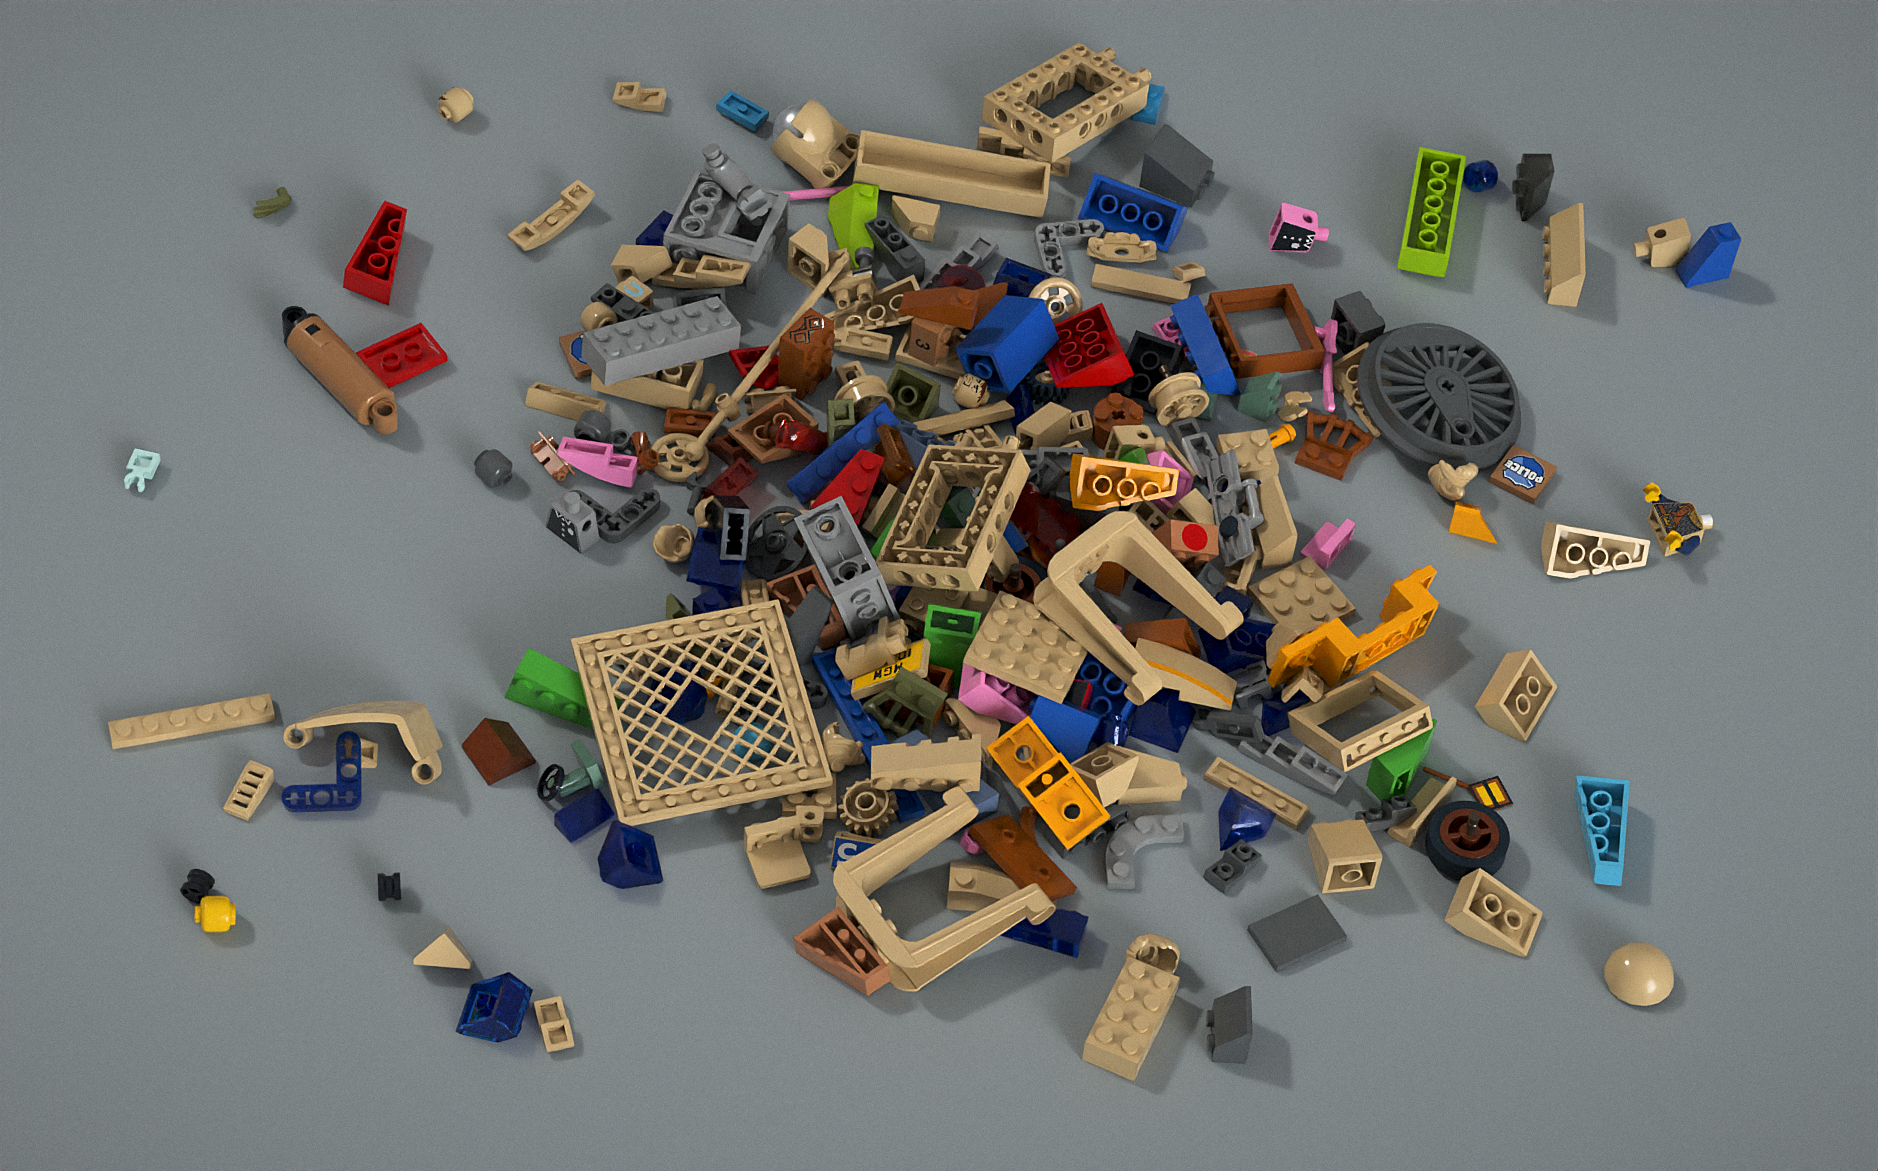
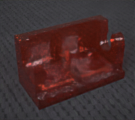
M740 457L707 486L702 500L713 495L736 496L745 487L750 485L759 476V473Z

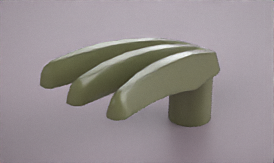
M278 188L276 190L278 196L275 198L257 201L256 204L259 207L253 208L257 212L253 216L255 218L269 216L287 207L291 203V196L288 195L286 188Z

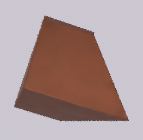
M729 434L718 436L713 442L706 444L709 451L737 472L753 457Z

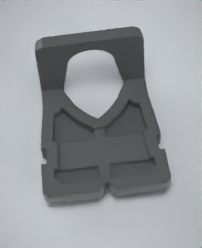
M1263 660L1247 665L1245 669L1239 668L1226 673V675L1237 681L1234 697L1241 710L1248 708V698L1254 694H1261L1266 700L1274 698L1271 685L1267 682L1269 675H1267L1268 670Z

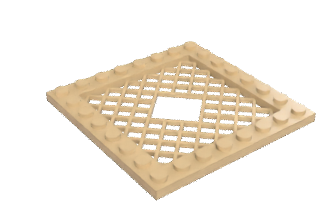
M779 599L571 639L574 659L620 828L832 786L833 779ZM746 634L758 639L753 649L741 643ZM734 636H739L737 640L731 638ZM720 639L732 644L727 654L715 648ZM708 641H713L711 645L705 643ZM694 644L706 649L701 659L689 653ZM762 644L766 656L757 652ZM682 646H687L685 650L679 648ZM736 648L749 653L743 662L731 657ZM668 649L680 654L675 664L663 658ZM656 651H661L659 655L653 653ZM710 653L723 658L717 668L705 662ZM642 654L654 659L648 669L637 663ZM630 656H635L632 660L627 658ZM753 656L765 662L760 671L748 666ZM684 658L697 663L691 673L679 667ZM616 659L628 664L622 674L610 668ZM727 661L739 667L734 676L722 671ZM658 663L670 668L665 678L653 672ZM701 666L713 672L708 681L696 676ZM768 667L770 668L772 678L764 674ZM632 668L644 673L639 682L626 677ZM743 670L755 676L750 685L738 679ZM675 671L687 677L681 686L669 681ZM608 673L618 678L613 687H611ZM717 675L729 681L724 690L712 685ZM649 676L661 682L655 691L643 686ZM759 679L772 685L766 694L754 688ZM691 680L736 704L710 741L666 718V715ZM622 682L634 687L629 696L617 691ZM733 684L746 690L740 699L728 693ZM665 685L677 691L671 700L659 694ZM775 689H776V692H777L779 701L776 700V699H774V698H772V697H770L771 694L773 693V691H774ZM639 690L651 696L645 705L633 700ZM750 693L762 698L756 708L744 702ZM614 696L625 701L619 710L617 709ZM655 699L667 705L661 714L649 708ZM766 701L778 707L773 716L761 711ZM629 704L641 710L635 719L623 714ZM740 706L752 712L746 722L734 716ZM781 712H783L786 724L777 720ZM645 713L657 719L651 728L639 722ZM757 715L769 721L763 731L751 725ZM620 719L631 724L625 733ZM730 721L742 726L737 736L724 730ZM661 722L673 727L668 737L656 732ZM773 724L785 730L780 739L767 733ZM635 727L647 733L641 743L629 737ZM747 729L759 735L753 745L741 739ZM678 731L690 737L684 746L672 740ZM720 735L732 740L727 750L714 744ZM788 735L790 736L792 746L784 743ZM651 736L663 742L658 751L646 746ZM763 738L776 744L770 753L758 748ZM694 740L706 745L701 755L688 749ZM627 742L637 747L631 757ZM737 743L749 749L743 759L731 753ZM668 745L680 751L674 760L662 754ZM780 747L792 753L786 763L774 757ZM710 749L723 755L717 764L705 758ZM641 750L654 756L648 765L636 760ZM754 752L766 758L760 768L748 762ZM684 754L696 760L691 769L678 763ZM727 757L739 763L734 773L721 767ZM796 757L797 763L791 764ZM658 759L670 765L664 775L652 769ZM770 761L779 765V767L765 769ZM700 763L713 769L707 778L695 772ZM633 765L643 770L638 779H636ZM743 767H746V768H748V769L754 771V772L739 774ZM674 768L687 774L681 783L669 778ZM717 772L727 776L712 780ZM648 773L660 779L654 789L641 783ZM691 777L700 781L699 783L686 785ZM664 782L674 787L659 790ZM639 788L647 793L640 794Z

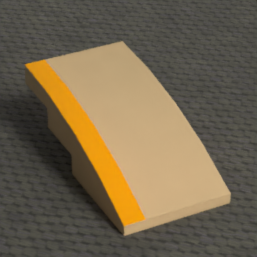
M1138 638L1135 649L1162 680V687L1180 691L1178 700L1231 711L1237 681L1191 654L1165 644Z

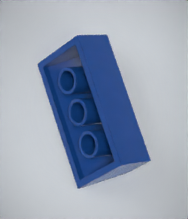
M1094 173L1078 219L1098 220L1103 224L1104 229L1115 233L1137 234L1140 237V241H1154L1157 249L1168 252L1181 229L1189 207L1105 175Z
M1198 294L1170 305L1174 314L1170 316L1171 322L1175 330L1180 328L1182 332L1178 334L1179 340L1183 348H1189L1186 356L1191 367L1197 366L1194 374L1198 375L1201 384L1204 383L1207 391L1210 393L1232 396L1240 395L1241 393L1231 367Z

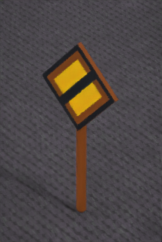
M1423 767L1424 772L1443 780L1449 781L1451 778L1428 767ZM1499 776L1473 784H1467L1460 780L1456 782V785L1470 790L1476 802L1484 804L1493 810L1513 805Z

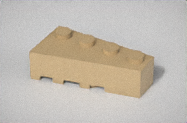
M973 734L972 739L961 741L959 736L948 737V742L932 743L931 739L921 740L916 746H909L906 742L872 746L871 789L933 790L942 792L959 786L965 792L979 791L982 734Z

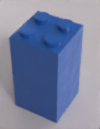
M1005 295L962 340L955 350L965 374H972L986 381L988 384L987 390L1010 393L1059 340V336L1043 299Z

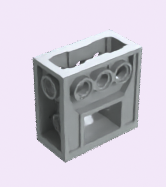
M697 168L664 233L663 246H666L672 263L679 264L681 258L701 261L703 255L749 262L750 268L743 283L725 287L756 295L787 231L790 194L753 184V186L761 189L764 196L773 205L768 208L769 211L763 216L756 217L750 221L737 207V201L712 179L706 170ZM742 233L758 239L756 242L737 237V235Z
M842 496L794 518L810 557L853 641L865 636L869 625L872 623L878 624L880 618L886 616L890 623L900 619L882 574ZM825 523H833L835 525L833 530L827 533L822 532L821 527ZM854 571L855 575L852 579H844L846 573Z

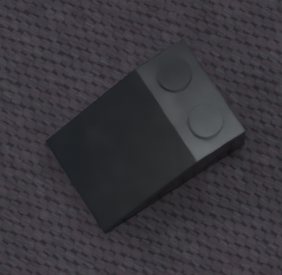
M1136 330L1126 354L1135 375L1129 377L1124 382L1114 384L1111 393H1120L1122 396L1132 399L1138 405H1141L1143 411L1156 415L1158 410L1150 405L1148 398L1152 389L1163 381L1159 368L1163 365H1168L1172 375L1178 374L1185 357V352L1181 345Z

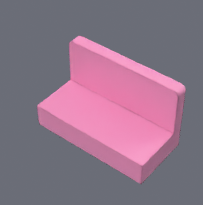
M1347 518L1338 528L1330 522H1326L1302 549L1300 556L1303 558L1311 556L1320 568L1326 570L1352 540L1356 523Z

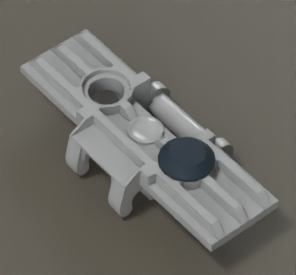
M1233 449L1205 464L1210 490L1207 501L1213 506L1215 525H1218V539L1223 565L1226 568L1254 553L1251 530L1264 522V517L1260 513L1257 500V481L1255 479H1246L1241 482L1236 453ZM1228 481L1227 489L1221 492L1222 485ZM1245 496H1247L1249 516L1242 512L1239 514L1237 508L1238 505L1245 501Z

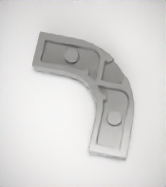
M1182 814L1140 816L1120 826L1111 836L1106 848L1104 864L1107 889H1134L1133 856L1140 848L1154 843H1183Z

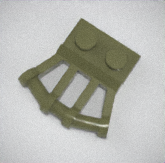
M901 666L889 687L867 700L862 709L866 713H870L881 724L880 728L884 730L889 729L896 733L897 738L914 731L909 728L919 715L924 718L923 732L921 733L932 739L933 717L944 702L947 693ZM888 699L896 701L888 715L878 707V705ZM901 706L912 711L903 725L893 720Z

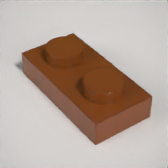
M667 407L664 433H686L699 437L716 416L717 412Z

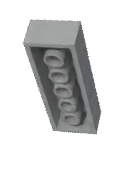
M718 296L583 332L581 356L604 386L729 352V350L739 349L741 325Z

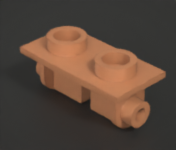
M539 431L538 434L542 439L531 443V453L542 465L550 459L544 467L554 480L563 481L569 471L575 476L576 473L571 469L572 465L557 455L556 450L559 448V445L551 436L545 438Z

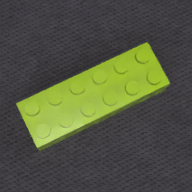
M1419 147L1397 269L1445 277L1466 161L1465 155Z

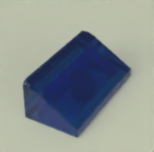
M593 789L555 813L554 826L572 843L612 818L614 812L599 789Z

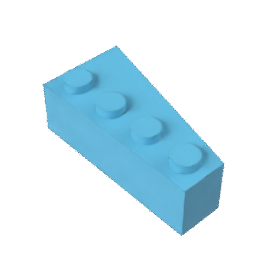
M1576 775L1574 797L1594 884L1621 886L1630 780Z

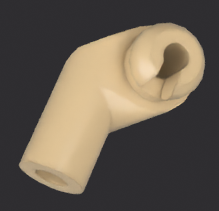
M713 383L707 384L701 401L697 399L692 401L691 410L707 411L715 400L718 390L717 386Z

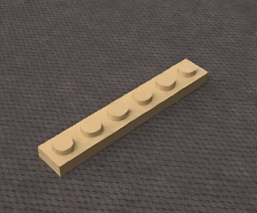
M268 693L108 721L112 748L118 749L275 721V714L271 695Z

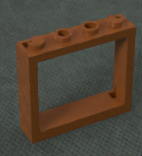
M1293 283L1210 293L1208 304L1205 305V311L1212 322L1215 334L1218 335L1223 352L1226 353L1228 363L1237 379L1257 377L1276 371L1282 374L1321 369L1325 350ZM1282 307L1302 350L1244 357L1225 313Z

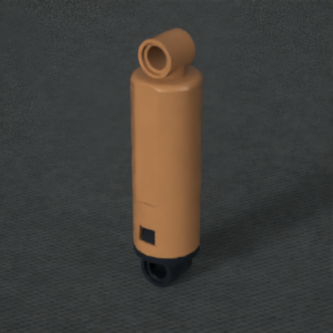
M299 306L287 307L282 313L284 344L287 349L359 423L363 425L373 424L375 431L380 434H391L398 428V408L394 402L395 396L393 391L319 315L315 313L307 314L305 309Z

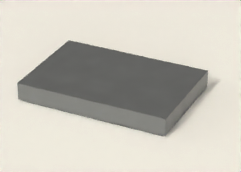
M1318 894L1248 925L1247 929L1276 972L1342 943L1347 938L1346 933Z

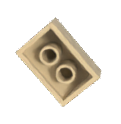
M1278 475L1270 477L1256 488L1259 510L1263 514L1264 522L1251 530L1254 550L1258 551L1257 561L1261 570L1290 566L1298 536ZM1245 496L1243 506H1240L1239 513L1242 512L1249 516L1247 496Z
M1531 649L1506 653L1476 703L1475 709L1489 727L1524 742L1535 727L1557 686Z

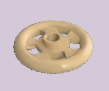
M1054 277L1043 280L1034 287L1029 295V298L1044 300L1054 325L1061 322L1059 318L1065 312L1072 317L1081 313L1083 309L1082 296L1078 288L1064 278ZM1057 287L1058 294L1049 295L1048 289ZM1070 294L1073 302L1067 305L1063 297ZM1056 302V309L1051 310V304Z
M686 433L665 435L655 441L651 449L655 450L659 456L666 455L667 462L659 461L653 471L661 478L671 482H687L688 477L693 472H697L698 478L706 471L710 461L709 451L705 445L703 457L697 460L699 463L696 467H692L689 465L692 460L686 457L684 450L689 442L696 441L698 438ZM669 444H677V446L672 447L671 449H668L667 445ZM671 467L682 468V472H673Z

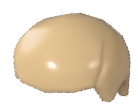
M678 523L672 526L663 525L654 535L653 547L655 553L662 559L671 563H679L691 557L695 550L696 540L693 532L684 525L682 526Z

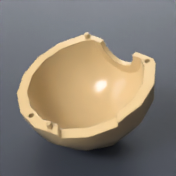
M1630 942L1620 946L1612 952L1604 966V979L1609 986V991L1618 999L1632 1005L1648 1006L1659 1003L1669 996L1674 986L1673 966L1670 960L1659 948L1646 942Z

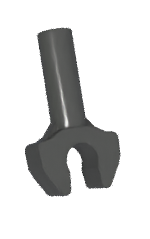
M696 471L688 477L687 489L692 491L687 508L688 514L694 515L695 507L700 502L702 494L712 492L713 481L710 474H707L704 483H697Z

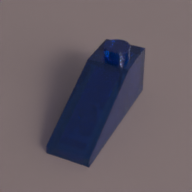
M1057 909L1048 919L1038 925L1031 924L1025 918L1000 936L1077 958L1086 934L1089 917L1077 911Z

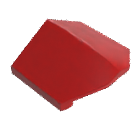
M769 346L729 350L728 355L743 379ZM777 353L752 384L756 388L767 391L773 389L777 384L779 363Z

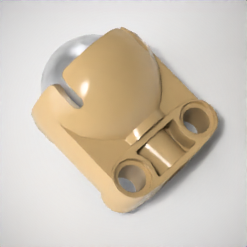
M810 99L805 105H791L778 114L773 125V138L775 142L770 149L778 159L791 165L808 179L815 189L830 188L856 159L860 136L851 133L840 124L818 101Z

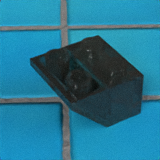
M1523 154L1521 163L1517 164V178L1512 182V192L1517 197L1516 211L1520 212L1521 221H1527L1547 202L1555 172L1551 154Z

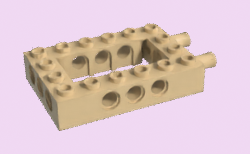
M1077 43L985 95L981 120L997 130H1001L1010 138L1048 161L1054 162L1142 110L1147 104L1149 83L1147 82L1151 80V73L1148 69L1145 70V67H1142L1131 74L1119 65L1114 64L1112 61L1116 59V53L1113 48L1106 47L1096 53L1085 45ZM1074 81L1084 86L1087 91L1095 93L1092 97L1054 119L1035 109V107L1039 108L1047 100L1056 98V95L1066 89H1072Z
M963 433L958 435L955 446L928 445L875 561L885 584L965 591L979 590L1031 471L1022 451L1017 450L1020 441L1016 437L1010 436L1009 439V436H1005L1000 449L971 447L974 438L967 433L964 434V437ZM952 486L982 488L979 497L976 496V504L970 517L966 519L967 524L962 536L957 539L956 545L959 552L945 551L944 548H939L938 550L925 549Z

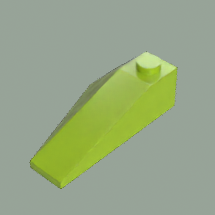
M854 183L830 197L828 221L832 226L834 239L837 241L839 250L848 249L855 264V269L859 268V265L855 262V251L860 247H869L872 250L874 248V243L864 225L866 222L877 217L879 185Z

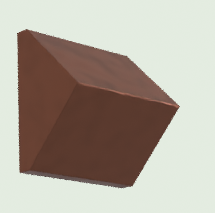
M484 718L462 743V749L488 786L536 763L535 758L509 722Z

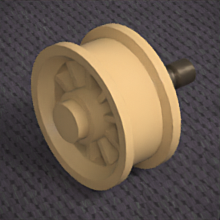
M1163 365L1159 368L1163 381L1152 389L1148 398L1150 405L1158 410L1157 419L1159 423L1164 426H1171V423L1199 416L1207 408L1209 397L1205 391L1200 389L1201 381L1198 375L1190 372L1172 375L1168 365Z
M854 371L846 373L848 383L837 392L834 400L853 398L855 424L881 402H884L893 413L895 401L887 393V385L881 377L865 375L857 378Z

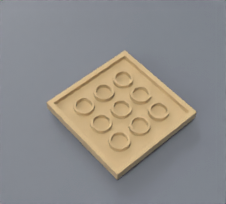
M999 591L970 645L963 663L1062 704L1088 651L1043 612L1037 610L1034 604Z

